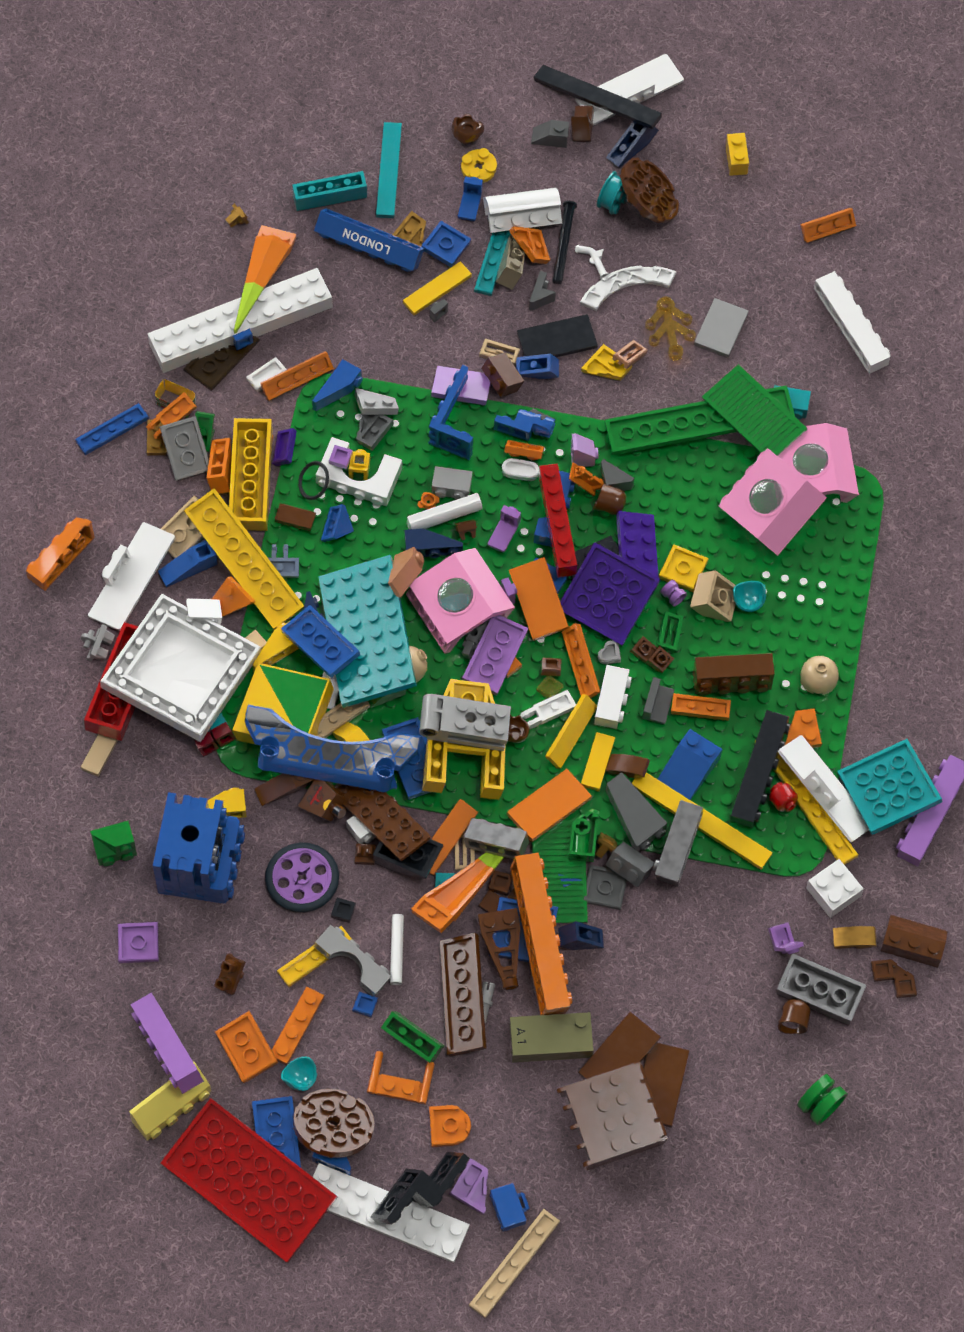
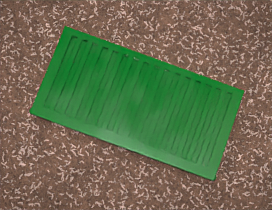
M739 364L702 396L704 401L760 453L768 448L778 456L808 430L804 424Z
M562 820L532 842L533 853H539V857L544 861V870L542 872L543 877H546L548 880L547 896L551 897L552 906L558 907L556 923H572L575 921L588 923L587 901L583 900L584 896H587L586 861L569 859L571 830L575 820ZM580 827L579 832H583L584 827ZM560 879H580L581 881H561Z

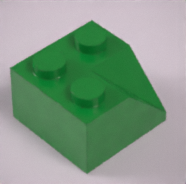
M129 820L90 831L99 866H110L115 861H129L134 856H137Z

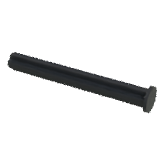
M570 200L563 202V207L565 208L553 275V283L562 284L573 214L574 209L577 208V203Z

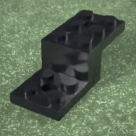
M446 1152L430 1176L423 1170L406 1168L370 1218L377 1223L392 1225L400 1219L401 1212L412 1201L421 1206H437L442 1201V1195L445 1191L450 1189L455 1183L454 1179L456 1176L464 1171L467 1166L466 1163L470 1158L464 1153Z

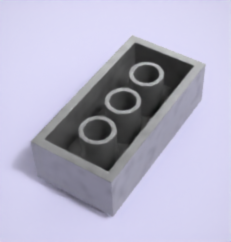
M680 800L660 860L656 859L653 871H656V879L676 886L679 885L703 815V807Z
M792 953L776 994L789 1000H802L809 1005L810 1009L850 1025L866 985Z

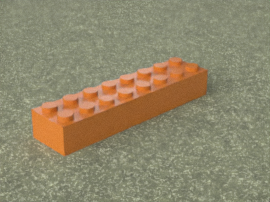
M539 853L515 856L510 869L540 1015L566 1014L570 1004H572V996L570 992H567L568 976L567 973H563L564 957L563 954L559 953L560 938L558 934H555L556 919L554 915H551V897L547 896L548 880L546 877H543L544 861L539 857Z

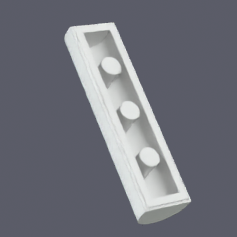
M475 493L407 517V526L409 529H426L482 510L479 494Z

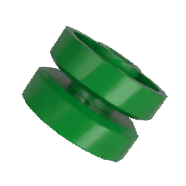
M828 1074L818 1079L797 1103V1106L804 1113L813 1110L810 1119L816 1125L822 1124L832 1115L848 1096V1093L841 1086L832 1089L835 1080Z

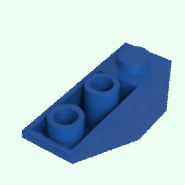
M203 541L190 547L158 570V573L164 585L168 587L218 565L217 555L208 542Z

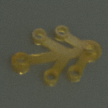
M664 296L657 301V311L645 323L646 329L652 331L656 328V322L664 315L665 321L649 337V345L653 347L658 346L660 338L667 331L670 343L668 356L672 360H680L683 356V348L677 344L675 330L684 335L685 340L689 342L694 341V337H696L695 331L683 326H689L692 323V316L677 309L674 301L670 297ZM672 315L681 319L683 325L673 320ZM684 318H689L690 321L686 322ZM648 323H653L654 326H648Z

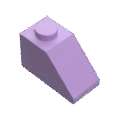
M576 433L572 434V463L574 462L578 466L584 467L595 466V459H598V448H594V441Z

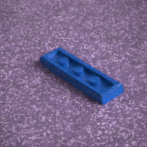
M138 403L76 438L75 441L82 452L87 455L149 420V416Z

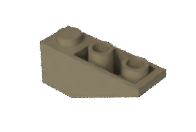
M511 235L508 238L497 271L496 282L513 289L523 273L525 252Z

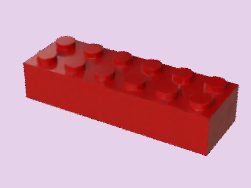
M123 623L101 679L139 626ZM99 682L84 719L85 730L122 741L135 706L102 689Z

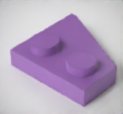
M470 1158L449 1195L477 1212L484 1214L486 1211L485 1198L487 1195L486 1181L488 1169Z

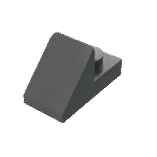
M540 271L529 301V310L531 311L555 301L556 292L547 290L549 280H547L546 272Z

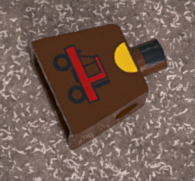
M314 779L298 805L300 808L329 821H332L335 816L341 819L346 814V809L342 807L345 796L332 782Z

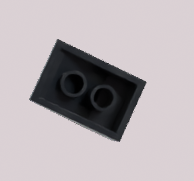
M430 839L403 861H400L382 842H379L373 857L375 864L388 870L426 879L443 848V844Z

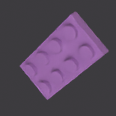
M500 615L492 617L462 680L488 683L491 693L497 696L527 634L528 628Z

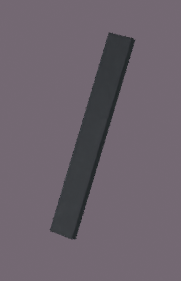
M542 65L533 77L534 81L650 129H653L662 118L661 112L546 65Z

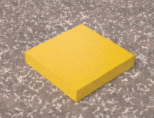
M673 545L659 574V578L667 582L675 580L679 587L694 592L698 574L703 573L709 558Z

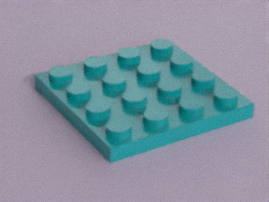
M908 739L837 771L872 835L942 803L940 794Z

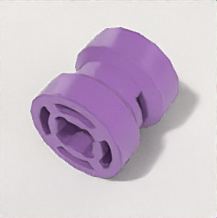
M675 580L669 581L660 591L664 597L669 599V603L673 607L680 604L687 596V593L678 587Z

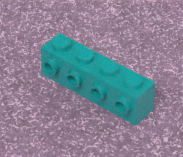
M363 171L292 184L296 211L367 198V184Z

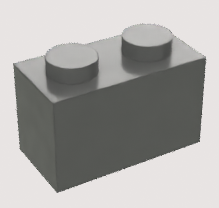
M623 842L612 852L606 866L636 887H639L649 877L655 863Z

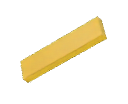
M460 261L405 298L403 304L415 316L471 278L472 273Z
M582 694L545 755L556 768L563 766L597 709V705L588 695Z
M340 926L339 928L345 933L344 936L350 941L351 937L348 935L345 929L342 926ZM313 945L278 969L277 973L287 986L290 987L329 959Z

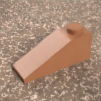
M415 547L394 556L393 568L391 569L388 584L396 597L400 598L422 571L424 557Z

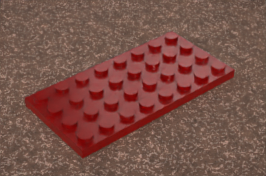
M212 1098L208 1100L161 1161L163 1166L287 1263L338 1198L337 1195Z

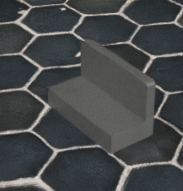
M653 677L642 719L665 724L674 689L661 686V679Z

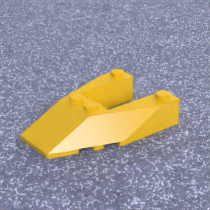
M450 679L443 695L495 704L488 683ZM427 739L422 791L442 793L446 783L447 752L482 756L480 798L500 799L504 790L505 749L504 751Z

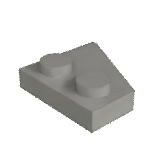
M355 388L354 395L361 415H398L399 408L395 398Z

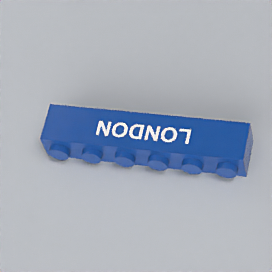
M327 208L320 211L314 229L323 238L330 237L335 239V242L338 244L352 246V249L355 251H365L368 253V256L382 258L385 260V263L390 265L397 264L401 266L402 270L407 272L418 269L425 249Z

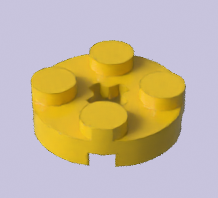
M488 149L472 150L462 157L461 171L464 177H477L482 179L483 183L488 182L494 177L497 170V161ZM476 164H483L482 169L475 168Z

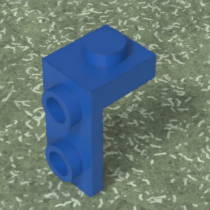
M465 176L464 191L458 212L459 219L476 220L483 191L482 179Z

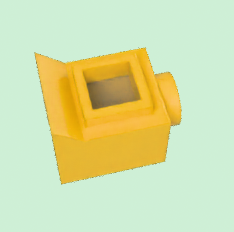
M362 449L353 452L349 465L350 479H353V473L357 472L364 473V480H368L370 453Z

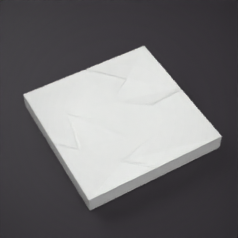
M161 594L101 679L100 684L102 689L201 742L253 666L254 661L261 652V647L210 619L188 618L186 606Z

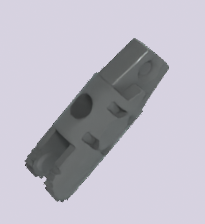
M490 619L485 621L482 626L479 625L467 633L462 645L464 647L462 651L464 658L471 660Z

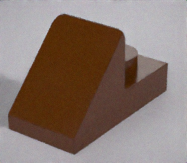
M575 106V115L571 117L573 141L591 142L594 117L593 106Z

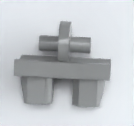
M101 625L95 637L93 636L95 633L93 630H89L88 634L84 633L81 635L80 639L85 642L83 647L88 649L91 645L86 660L92 661L96 659L104 661L109 650L100 647V644L102 642L110 646L115 636L106 630V625Z

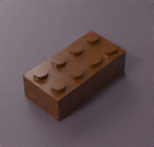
M772 653L695 657L693 668L695 694L705 696L711 693L728 694L730 692L747 693L749 691L766 692L771 690L775 675Z

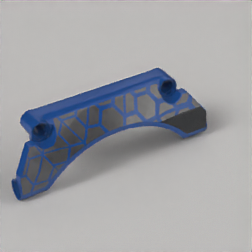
M248 704L245 716V724L255 745L261 746L258 758V767L260 769L377 790L379 792L390 790L394 770L400 771L417 755L421 736L395 732L391 735L369 741H337L304 732L286 722L270 708Z

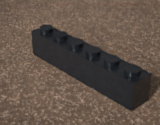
M766 710L731 813V822L751 828L754 827L755 822L759 823L762 814L759 811L760 806L766 803L768 794H765L767 787H771L774 778L771 776L773 769L777 770L780 759L777 758L778 750L785 746V741H783L784 735H788L790 732L789 716Z

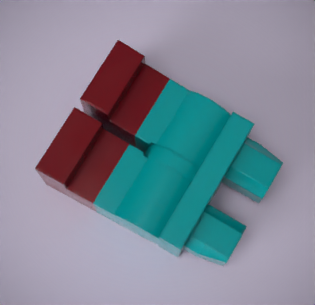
M220 713L202 741L194 740L198 750L204 757L218 749L210 731H212L221 747L235 740L236 737L223 714Z

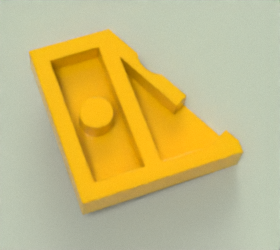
M603 344L584 364L581 372L621 381L632 369V366L625 369L624 364H618L619 360L614 361L612 358L616 352Z

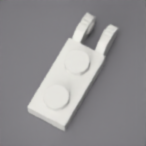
M566 690L533 705L532 708L523 711L520 716L523 719H527L536 713L538 717L528 722L529 728L532 729L539 724L546 723L572 711L576 704L569 691Z

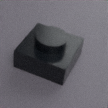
M337 897L331 918L350 923L356 902Z

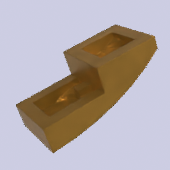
M873 926L833 928L835 949L877 947L876 928Z

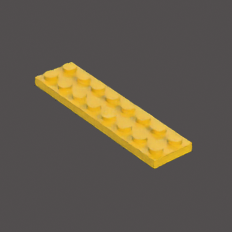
M215 488L184 510L185 514L236 581L255 600V606L274 630L278 625L285 623L304 609L303 603Z

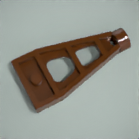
M517 908L478 914L481 936L502 980L503 990L518 988L517 965L520 922ZM509 931L511 934L509 946L497 947L492 937L493 934ZM511 952L512 965L503 967L498 955Z

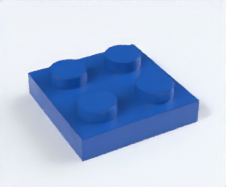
M440 221L421 247L425 248L424 252L452 267L471 243V238Z

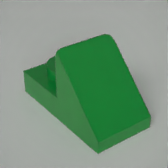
M196 411L195 416L207 452H210L215 429H213L215 414Z

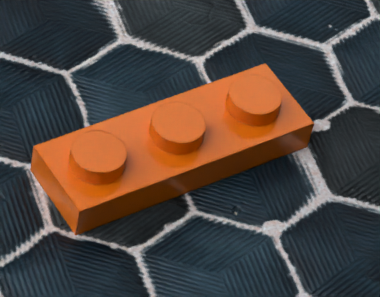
M848 208L800 225L804 241L807 243L855 227L856 222L853 209Z
M673 693L671 714L729 721L731 700Z

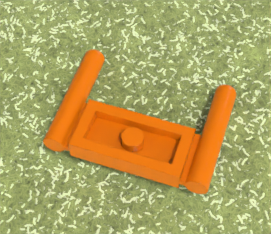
M377 1051L367 1093L426 1104L435 1065L434 1062H427L423 1082L420 1083L419 1081L384 1074L379 1075L383 1052Z

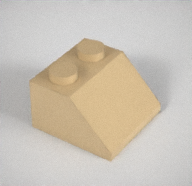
M716 570L699 573L690 607L702 616L731 622L736 605L733 596V588L736 585Z

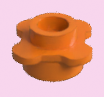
M424 492L421 501L418 502V507L427 510L434 508L439 503V497L433 493Z

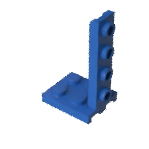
M462 365L460 371L457 370L454 374L452 386L449 385L446 390L445 400H441L438 406L439 412L437 416L434 415L429 425V444L470 460L473 454V437L467 432H460L449 425H445L468 380V367Z

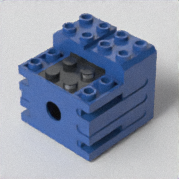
M168 792L153 862L159 894L223 904L229 901V898H233V880L237 879V862H240L242 851L240 847L244 843L245 832L244 825H240L237 817L226 815L227 808H224L222 800H215L214 808L210 809L207 798H194L184 795L182 804H178L176 793Z

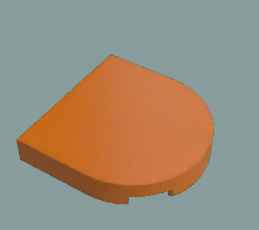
M454 1105L429 1107L432 1147L456 1146L467 1139L471 1130V1121L465 1111Z

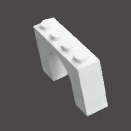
M332 437L321 461L329 472L327 488L335 489L341 494L353 495L360 500H369L375 505L387 506L402 470V460L384 454L379 469L372 478L365 481L352 480L345 475L342 470L343 468L329 464V458L334 445L350 449L348 442ZM319 466L316 473V483L324 487L326 476L323 468Z

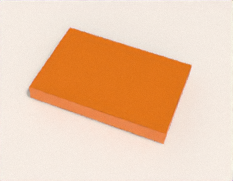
M250 1011L215 1031L243 1083L250 1081L279 1063Z

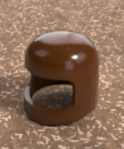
M603 484L593 509L598 512L602 510L610 513V515H616L618 511H623L625 507L626 494L621 489Z
M798 999L788 1000L782 1007L783 1013L778 1021V1030L785 1034L806 1033L811 1015L809 1005ZM793 1022L799 1024L796 1029L784 1026L782 1023Z

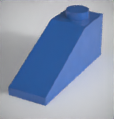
M342 359L312 400L313 410L317 411L348 395L355 387L358 388L363 380L361 369Z

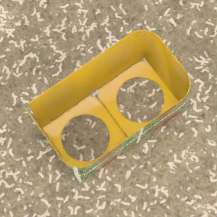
M166 379L161 381L155 391L156 405L163 408L170 404L160 399L165 390L179 396L185 392L196 405L195 393Z

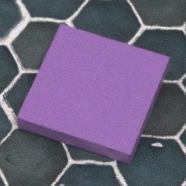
M158 922L118 924L119 963L159 961Z

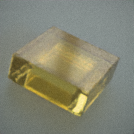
M546 676L537 687V691L546 698H550L559 694L564 685L552 676Z

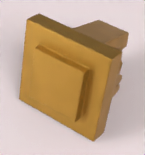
M234 203L232 205L234 209L225 219L231 228L244 222L247 225L249 223L248 217Z
M600 832L596 842L599 846L595 851V855L602 859L607 850L610 852L614 851L617 847L615 839Z

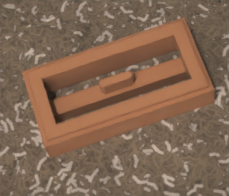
M633 340L616 352L612 359L614 361L619 360L618 364H624V368L628 369L644 357L648 350ZM634 346L636 347L634 350H631L626 356L622 357V355H624Z

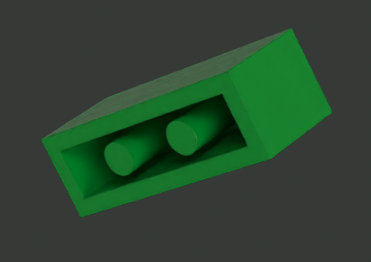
M392 1011L381 1027L429 1063L436 1060L445 1046L397 1011Z

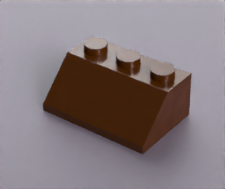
M890 915L881 952L938 968L942 959L948 931Z

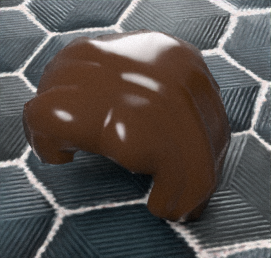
M464 114L461 118L455 117L452 122L453 136L465 145L477 141L484 133L483 123L480 121L479 123L476 122L470 114Z

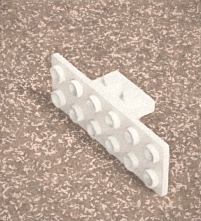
M664 54L598 87L636 103H641L682 83L684 78L668 55ZM575 98L579 106L594 107L593 125L616 115Z
M143 522L128 548L120 545L113 552L109 565L103 569L102 578L106 585L88 613L89 618L120 631L123 623H126L170 549L175 540V535Z
M802 735L778 750L781 757L850 842H853L869 830L850 794Z

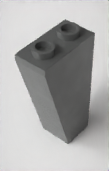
M622 772L607 783V795L632 848L638 852L640 850L644 851L651 845L654 839H660L666 834L667 822Z

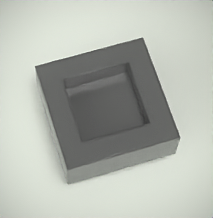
M444 299L435 302L430 307V319L434 323L448 312V303Z

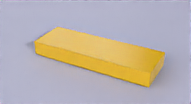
M596 732L581 781L583 787L600 791L615 737Z

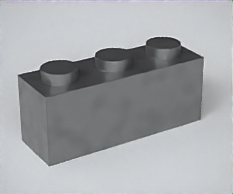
M472 818L464 835L466 848L514 859L515 856L524 855L529 844L527 831L521 828L507 827L501 823H491L484 819Z

